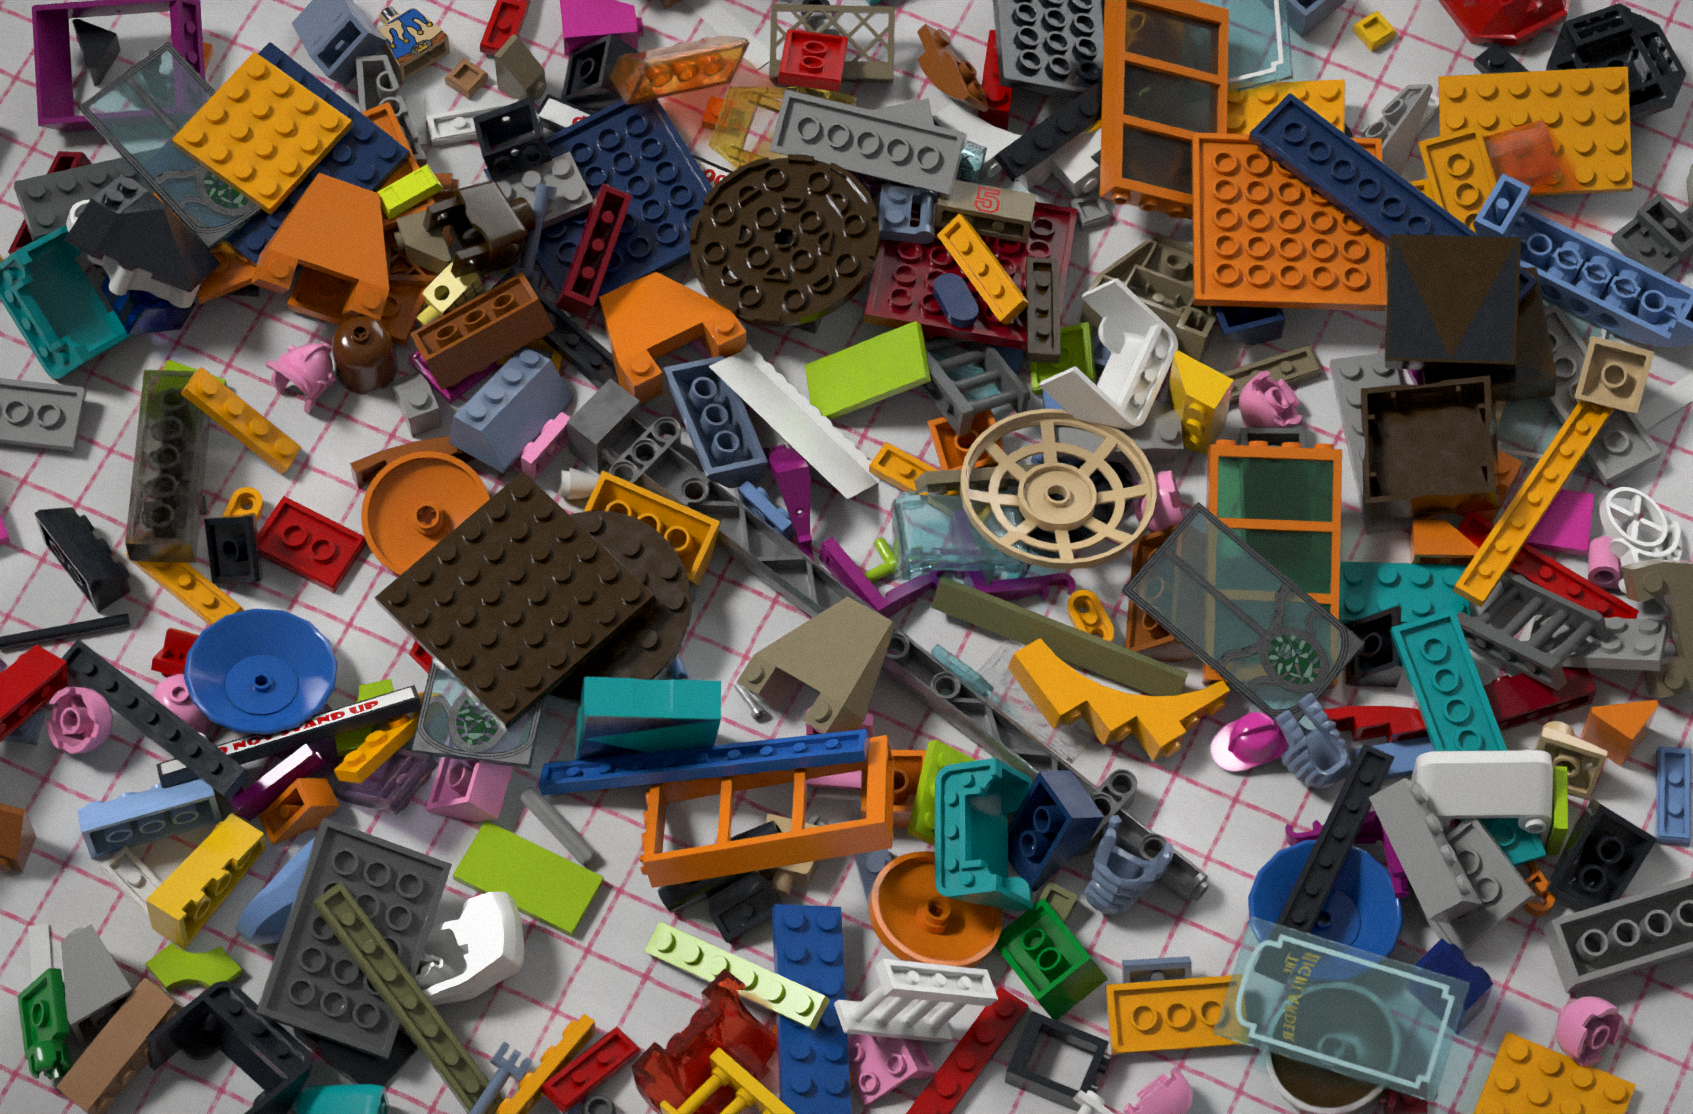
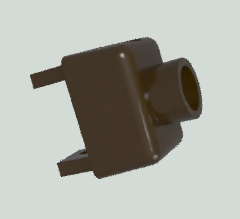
M486 181L455 189L451 199L429 205L422 226L426 232L449 226L464 250L456 252L451 268L454 278L478 272L483 278L517 264L526 236L535 231L536 222L533 209L525 198L519 197L508 201L495 181Z

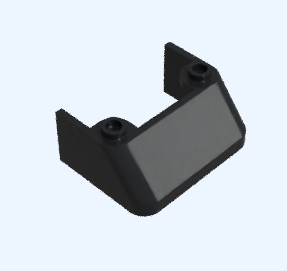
M220 981L211 985L146 1038L149 1066L154 1071L179 1050L193 1060H205L219 1050L223 1052L264 1090L255 1098L253 1107L244 1114H287L312 1071V1056L279 1023L255 1015L258 1005L240 988L228 981Z

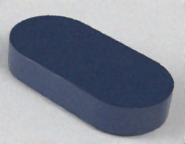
M950 273L938 276L934 281L933 295L947 321L953 326L960 328L972 326L977 320L979 309L965 281L960 276Z

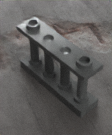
M944 336L924 341L931 381L919 386L959 437L971 432L972 420L975 414L1010 404L1017 414L1027 411L1028 401L1030 400L1028 386L1021 382L993 345ZM958 343H962L968 351L967 353L941 361L934 359L929 353ZM978 363L984 373L958 381L950 380L946 372ZM992 383L1001 392L973 402L966 400L961 394Z
M1506 571L1501 578L1504 591L1479 617H1471L1461 611L1457 614L1469 647L1559 691L1567 683L1563 671V662L1589 635L1604 643L1610 639L1605 625L1606 621L1596 610H1588L1528 581L1520 574L1515 575ZM1514 599L1526 605L1503 629H1496L1489 625ZM1539 611L1551 617L1528 641L1522 642L1514 638ZM1564 623L1576 629L1553 654H1547L1539 650Z

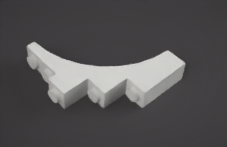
M954 100L932 116L935 126L967 134L961 160L969 154L965 149L974 151L978 145L981 146L974 152L982 157L971 154L968 157L971 160L972 166L976 168H970L969 171L979 182L987 177L995 176L1002 169L994 156L1022 136L992 126L972 114L957 100ZM1132 112L1128 114L1129 116L1136 117ZM1123 126V148H1129L1134 145L1141 135V130ZM1101 129L1077 136L1019 177L1018 180L1028 190L1035 184L1040 185L1045 182L1050 173L1053 172L1075 198L1083 192L1091 191L1100 180Z

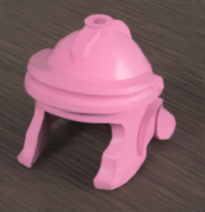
M325 343L305 344L299 347L291 345L288 347V354L283 353L277 362L267 361L266 363L267 368L274 370L271 382L280 394L284 393L285 387L290 380L308 397L304 404V411L308 414L311 413V409L315 405L318 396L327 387L331 388L333 382L336 381V377L332 374L331 348Z

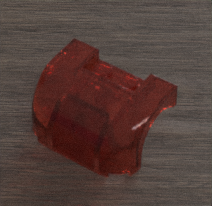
M723 969L701 992L704 1009H698L691 1017L690 1024L681 1033L678 1032L670 1038L666 1049L654 1042L631 1066L637 1090L645 1102L657 1114H662L659 1104L664 1100L677 1110L712 1076L709 1056L718 1047L759 1082L771 1070L766 1064L773 1055L774 1050L778 1051L777 1035L760 1023L748 1011L738 995V990L743 991L746 988L745 983L726 969ZM729 1085L726 1087L721 1086L693 1114H720L736 1098V1091Z

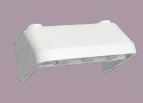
M1115 278L1083 293L1081 297L1103 318L1098 330L1099 338L1102 344L1111 352L1097 386L1076 366L1041 381L1039 386L1078 420L1131 430L1145 422L1173 361V355L1178 349V339L1174 331L1118 278Z
M1540 750L1434 751L1421 754L1416 758L1411 781L1419 783L1423 787L1428 798L1426 803L1431 812L1438 818L1443 831L1449 827L1451 819L1517 818L1518 826L1528 833H1538L1543 847H1545L1552 824L1553 767L1552 758L1548 752Z

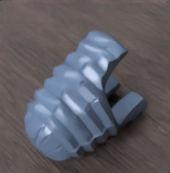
M1309 693L1298 702V705L1317 729L1309 730L1296 721L1289 710L1275 718L1276 723L1288 742L1287 750L1281 755L1282 764L1287 766L1289 772L1295 774L1297 780L1304 781L1306 786H1312L1315 789H1328L1348 774L1351 766L1349 759L1350 751L1346 749L1347 742L1341 739V732L1336 729V723L1329 720L1314 694Z
M1112 815L1108 820V825L1104 828L1096 850V857L1093 859L1094 869L1091 880L1084 890L1087 902L1097 911L1099 910V912L1109 915H1117L1131 910L1132 905H1135L1139 898L1147 892L1148 888L1154 886L1155 881L1161 878L1162 873L1167 871L1169 862H1171L1174 854L1173 845L1165 843L1160 853L1152 860L1147 861L1116 846V833L1122 822L1118 815Z

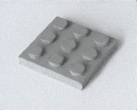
M1465 819L1446 834L1445 837L1480 898L1482 906L1448 924L1428 920L1408 880L1409 897L1451 956L1455 958L1536 896L1480 819Z

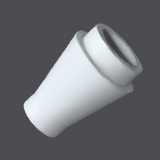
M569 468V471L561 470L559 496H565L567 500L590 497L600 476Z

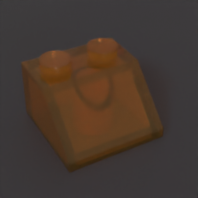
M1544 120L1483 137L1496 183L1502 173L1531 188L1561 180V169Z

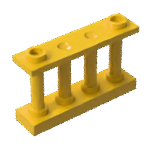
M719 1047L709 1056L712 1076L677 1110L665 1100L659 1104L662 1114H693L721 1086L726 1087L729 1085L736 1091V1098L720 1114H740L746 1107L750 1109L752 1106L761 1114H795Z

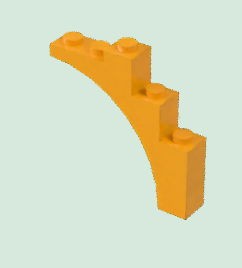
M1041 638L1016 651L1007 667L1053 729L1063 724L1070 726L1082 716L1103 745L1113 739L1119 742L1132 733L1153 761L1162 755L1168 758L1180 750L1182 747L1180 743L1186 732L1196 726L1200 721L1199 718L1204 715L1213 716L1225 707L1224 701L1230 692L1228 686L1221 680L1202 690L1176 696L1151 697L1125 693L1100 685L1079 674L1058 658Z

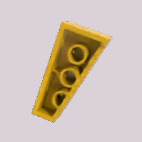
M233 813L224 821H220L212 833L146 899L152 929L185 950L266 850L265 834Z

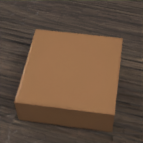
M463 58L445 77V84L470 100L489 80L487 72L466 58Z

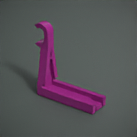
M789 443V449H787L785 444L772 446L773 452H771L769 447L763 448L768 461L767 466L778 483L794 527L798 548L814 560L811 545L812 537L810 534L811 477L809 466L805 459Z
M965 511L952 513L948 530L957 561L963 568L962 579L964 585L1008 602L1040 594L1041 598L1046 601L1050 593L1048 586L1060 584L1066 586L1068 595L1074 593L1075 581L1067 573L991 580L990 585H987Z
M833 537L822 542L819 560L828 571L888 619L932 588L936 591L940 581L937 577L945 572L950 571L954 573L957 579H962L963 577L961 564L955 560L947 559L919 576L885 593L886 597H883Z
M198 732V733H200L202 736H204L207 740H209L211 743H213V742L211 741V739L208 738L206 735H204V734L201 733V732ZM305 744L246 790L241 786L228 801L236 813L250 822L267 809L297 778L309 777L326 763L320 753L312 751L310 746Z
M1371 811L1368 813L1354 844H1376L1377 840L1382 841L1395 899L1409 897L1408 878L1376 811ZM1315 820L1312 823V831L1295 833L1293 832V826L1287 824L1285 827L1286 841L1292 846L1305 840H1317L1324 825Z

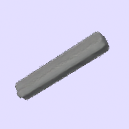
M530 787L520 796L522 803L582 866L589 865L596 858L595 851L534 787Z

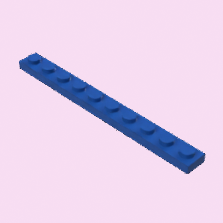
M867 729L545 763L538 787L541 795H560L569 792L595 791L617 787L626 788L635 785L660 784L683 780L691 781L711 777L721 778L730 775L756 774L777 770L787 771L796 768L822 767L843 763L853 764L866 761L870 738Z

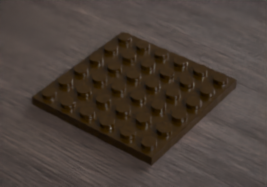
M524 471L375 596L377 604L506 730L656 601L655 595Z

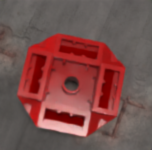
M1571 0L1438 1L1471 44H1484V42L1494 44L1498 42L1504 46H1517L1566 21Z

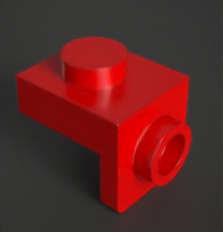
M169 628L166 631L164 647L152 659L151 670L161 672V675L166 678L176 674H184L187 653L199 635Z

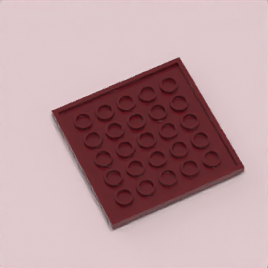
M891 181V185L894 186L912 187ZM938 193L937 201L933 207L932 227L935 230L934 240L931 243L920 244L880 239V248L873 270L864 323L899 328L917 321L921 324L923 333L1026 351V307L1007 325L1001 323L937 236L943 229L934 226L940 193ZM1035 202L1028 244L984 235L979 236L1025 298L1026 258L1058 259L1059 313L1061 316L1078 209ZM912 203L910 227L919 226L921 204ZM950 273L960 276L965 281L979 309L977 320L972 326L960 328L953 326L947 321L933 295L934 281L938 276Z

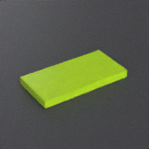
M917 321L804 365L810 404L818 408L821 416H825L829 420L931 381L922 326Z
M487 820L484 821L453 874V880L482 894L488 892L508 893L515 900L519 912L570 937H573L604 883L603 876Z

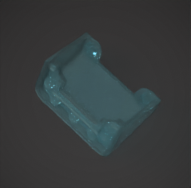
M905 491L899 494L900 497L893 500L891 514L894 580H910L911 572H919L921 569L922 575H929L931 570L993 571V576H1000L1002 571H1005L1007 579L1026 577L1031 564L1012 558L983 538L967 516L961 496L919 495L915 491ZM1001 492V493H998V494L1016 495V494L1013 493V492ZM971 502L977 517L987 529L998 538L1008 533L996 520L990 505ZM1000 506L1005 517L1014 527H1017L1025 520L1019 507ZM1021 541L1012 545L1016 549L1030 553L1029 545Z

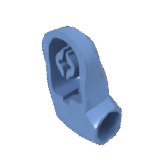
M315 837L253 898L239 917L236 930L238 934L251 944L263 945L280 942Z

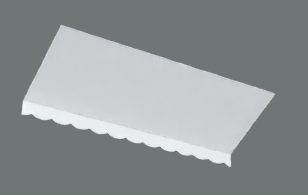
M750 343L741 352L708 366L847 500L880 482L881 478L869 472V465L872 461L867 459L865 453L856 449L850 439L844 438L842 431L833 427L827 417L821 416L819 409L810 405L804 395L798 394L796 387L787 383L786 378L782 374L775 372L773 365L765 362L759 352L753 351Z

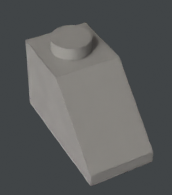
M419 371L389 382L412 437L442 426L437 401L428 381Z

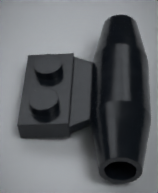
M773 820L731 837L730 841L783 832ZM758 871L661 886L657 890L660 899L670 913L709 899V914L726 943L731 942L771 918L774 904H783L770 879Z

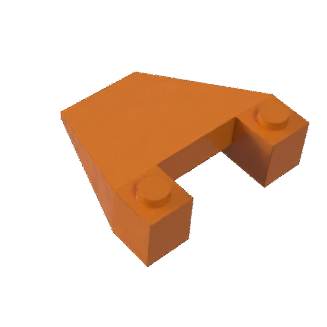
M318 173L260 253L251 284L282 294L290 289L296 266L300 264L351 282L342 315L350 318L364 315L381 320L390 289L379 193Z
M656 271L599 297L618 383L623 389L638 399L640 405L663 394V373L654 359L698 338L712 358L723 355L724 359L741 352L746 347V331L733 312L720 306L712 299Z

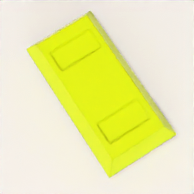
M426 164L376 193H379L381 209L390 220L442 191L444 188L431 168Z

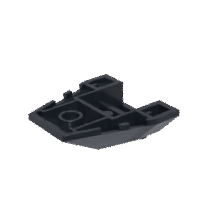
M120 175L90 199L65 238L67 243L91 257L103 260V257L107 256L123 262L122 268L132 271L134 266L153 273L151 279L187 292L193 291L214 273L221 264L166 205L149 190L140 186L134 179Z

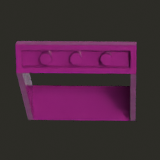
M96 0L32 6L38 126L64 132L99 130L86 115L74 116L69 19L170 11L172 45L205 80L200 0ZM173 56L176 109H164L162 111L174 124L187 123L207 102V96L203 87ZM152 110L95 115L107 129L165 125Z

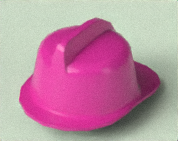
M1254 712L1244 715L1241 719L1219 729L1211 743V756L1215 763L1226 771H1245L1279 758L1287 750L1288 742L1274 719L1266 713Z

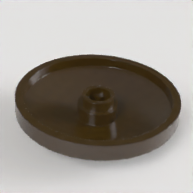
M1320 983L1303 989L1302 993L1299 991L1295 994L1301 995V998L1296 1000L1299 1004L1297 1005L1291 1000H1287L1276 1012L1268 1027L1267 1038L1393 1077H1397L1401 1066L1403 1043L1395 1017L1378 996L1352 983ZM1286 1005L1298 1008L1297 1010L1292 1009L1296 1014L1285 1011V1008L1290 1010ZM1285 1014L1296 1017L1295 1023H1287L1285 1021ZM1286 1017V1019L1290 1022L1294 1020L1292 1018ZM1283 1024L1293 1027L1295 1026L1294 1032L1292 1028H1289L1287 1030V1027H1285V1029H1283ZM1283 1031L1294 1034V1037L1291 1038L1295 1041V1044L1290 1039L1286 1040L1283 1037ZM1264 1043L1265 1066L1271 1082L1290 1105L1306 1114L1360 1113L1379 1101L1394 1083L1273 1044Z

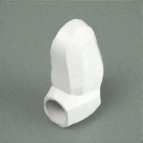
M488 892L468 899L463 905V911L459 920H451L431 928L414 980L433 1005L475 998L522 969L524 957L523 929L515 900L506 892Z

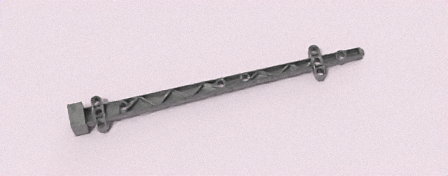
M609 379L567 421L568 447L571 454L597 474L610 463L612 465L609 469L610 474L619 478H628L631 480L629 481L630 483L720 521L721 525L716 545L812 618L847 596L879 613L719 484L708 479L704 472L679 453L681 449V426L676 419L665 416L656 420L649 428L640 422V401L612 379ZM665 434L674 436L671 439L660 438L662 435ZM642 456H649L652 458L649 461L639 460V458ZM698 494L701 498L693 500L688 498V496ZM895 626L887 651L897 649L901 654L892 656L886 652L881 668L882 671L999 760L1031 777L1032 783L1039 771L1071 770L1098 809H1103L1108 813L1107 816H1104L1090 842L1074 856H1084L1094 848L1102 837L1104 828L1108 825V820L1112 815H1118L1122 820L1116 833V846L1147 861L1153 858L1146 855V850H1156L1160 853L1168 841L1163 836L1154 833L1127 811L1134 802L1138 783L1136 776L1127 769L1115 770L1097 787ZM943 688L952 691V694L947 696L938 693V690ZM1121 785L1129 791L1127 793H1119L1115 791L1114 787ZM1174 849V854L1171 862H1169L1167 871L1162 873L1161 878L1158 880L1187 902L1193 898L1198 901L1209 887V884L1206 883L1208 875Z

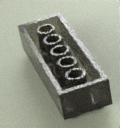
M144 370L125 539L130 561L196 563L210 417L181 394L195 371Z

